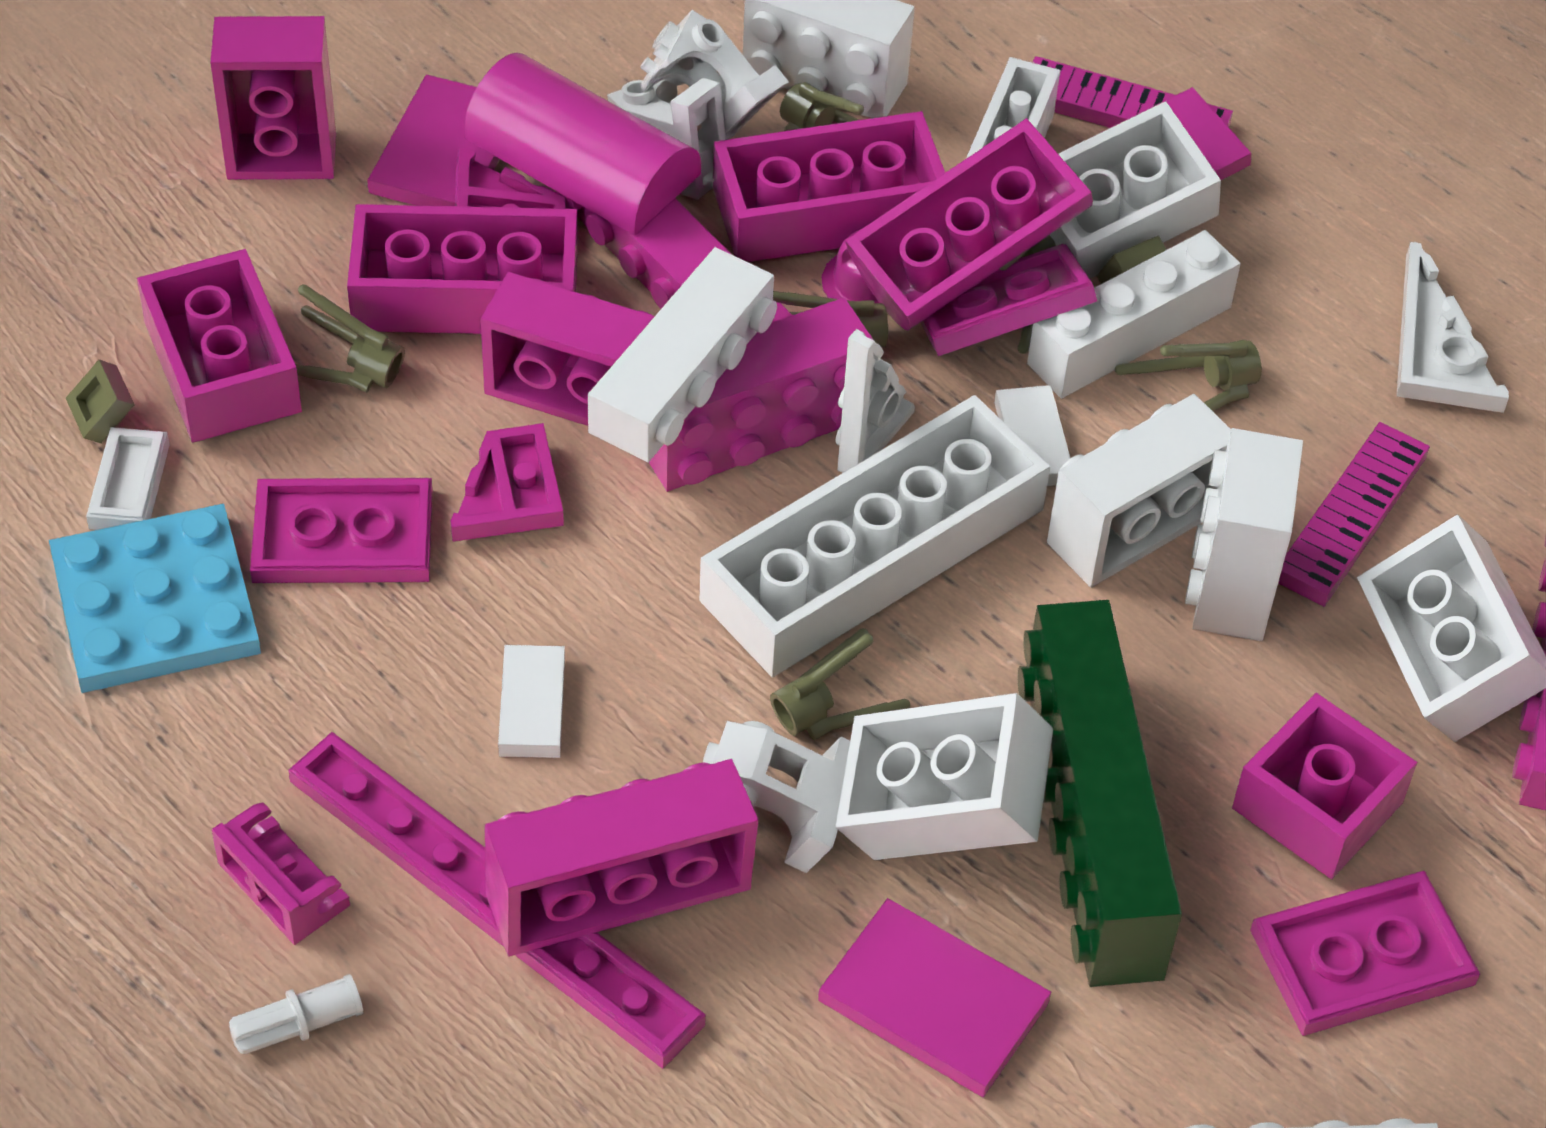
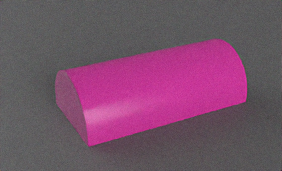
M523 53L509 54L491 67L477 86L466 113V140L634 236L701 174V158L696 149Z
M1026 118L846 239L845 242L855 266L879 303L885 305L886 312L900 327L908 331L1090 208L1093 204L1092 192Z

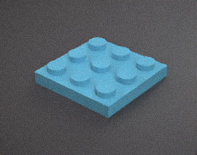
M224 504L49 540L81 693L261 654L259 638Z

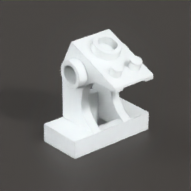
M691 10L678 25L670 21L662 29L652 45L655 49L653 54L656 56L654 61L647 57L640 66L647 73L640 86L643 91L664 79L674 85L687 84L689 87L703 77L720 82L726 140L733 137L788 83V80L776 65L758 75L720 25L713 20L706 19L694 10ZM702 128L698 131V140H703Z
M703 77L678 95L677 85L671 84L666 79L657 82L644 91L640 87L643 80H635L626 83L621 90L607 94L608 101L698 151L701 158V174L681 192V195L698 200L713 188L714 142L726 140L720 82ZM701 124L703 140H698L697 126Z
M727 721L720 743L709 742L703 762L713 764L733 759L753 808L757 806L783 819L789 827L792 836L784 863L807 873L833 848L838 831L835 827L850 740L840 737L823 755H820L775 733L771 727L764 723L747 721L741 724ZM768 766L793 777L798 782L796 789L766 775Z

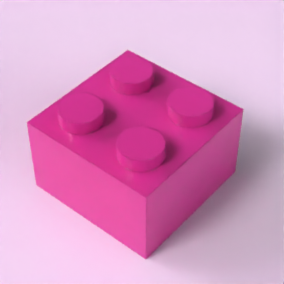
M1316 692L1243 766L1232 809L1332 880L1403 804L1417 761Z

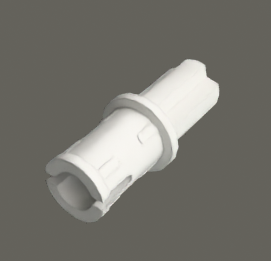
M348 974L343 976L342 979L297 995L293 989L288 990L285 993L286 999L233 1017L229 1021V1029L236 1049L240 1054H248L298 1035L302 1041L309 1039L310 1031L354 1015H362L363 1006L352 976Z

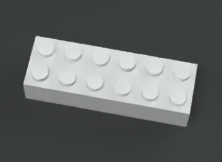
M973 395L702 556L700 563L699 601L773 678L1041 512L1044 508L1050 465L976 395Z

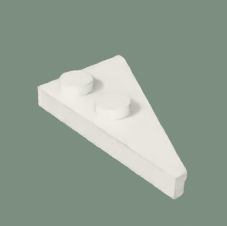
M1410 242L1405 265L1397 397L1504 413L1509 398V391L1505 385L1497 386L1486 367L1488 360L1486 351L1482 344L1472 336V327L1455 297H1446L1436 280L1439 269L1432 257L1422 249L1421 243Z
M858 329L848 338L845 384L838 402L839 407L842 408V420L835 442L839 445L837 470L842 473L881 451L915 411L914 404L903 398L906 390L904 386L899 384V378L892 365L880 359L884 353L881 346L875 343L874 340L866 337L864 332Z

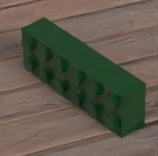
M1110 600L1037 605L1033 630H1025L1023 644L1027 666L1018 667L1019 695L1026 702H1030L1031 707L1053 727L1043 803H1051L1054 818L1049 820L1051 851L1053 855H1062L1065 871L1060 872L1062 904L1065 909L1073 908L1076 925L1071 927V948L1076 964H1085L1089 987L1164 981L1182 912Z

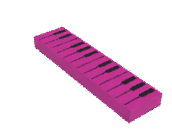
M1035 56L1032 62L1060 70L1055 113L1108 128L1175 96V94ZM1208 104L1229 127L1233 110Z
M1379 421L1286 553L1278 584L1325 607L1426 460L1430 446Z

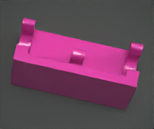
M263 802L257 803L226 824L221 822L211 829L217 862L280 931L296 945L350 906V899L342 888L339 889L342 884L333 875L327 877L287 836L273 816L267 818L272 811Z

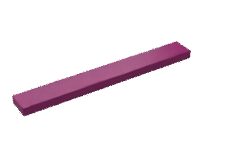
M333 732L327 735L288 770L290 782L504 947L485 894V847ZM598 932L515 955L662 1069L705 1027L706 1014Z

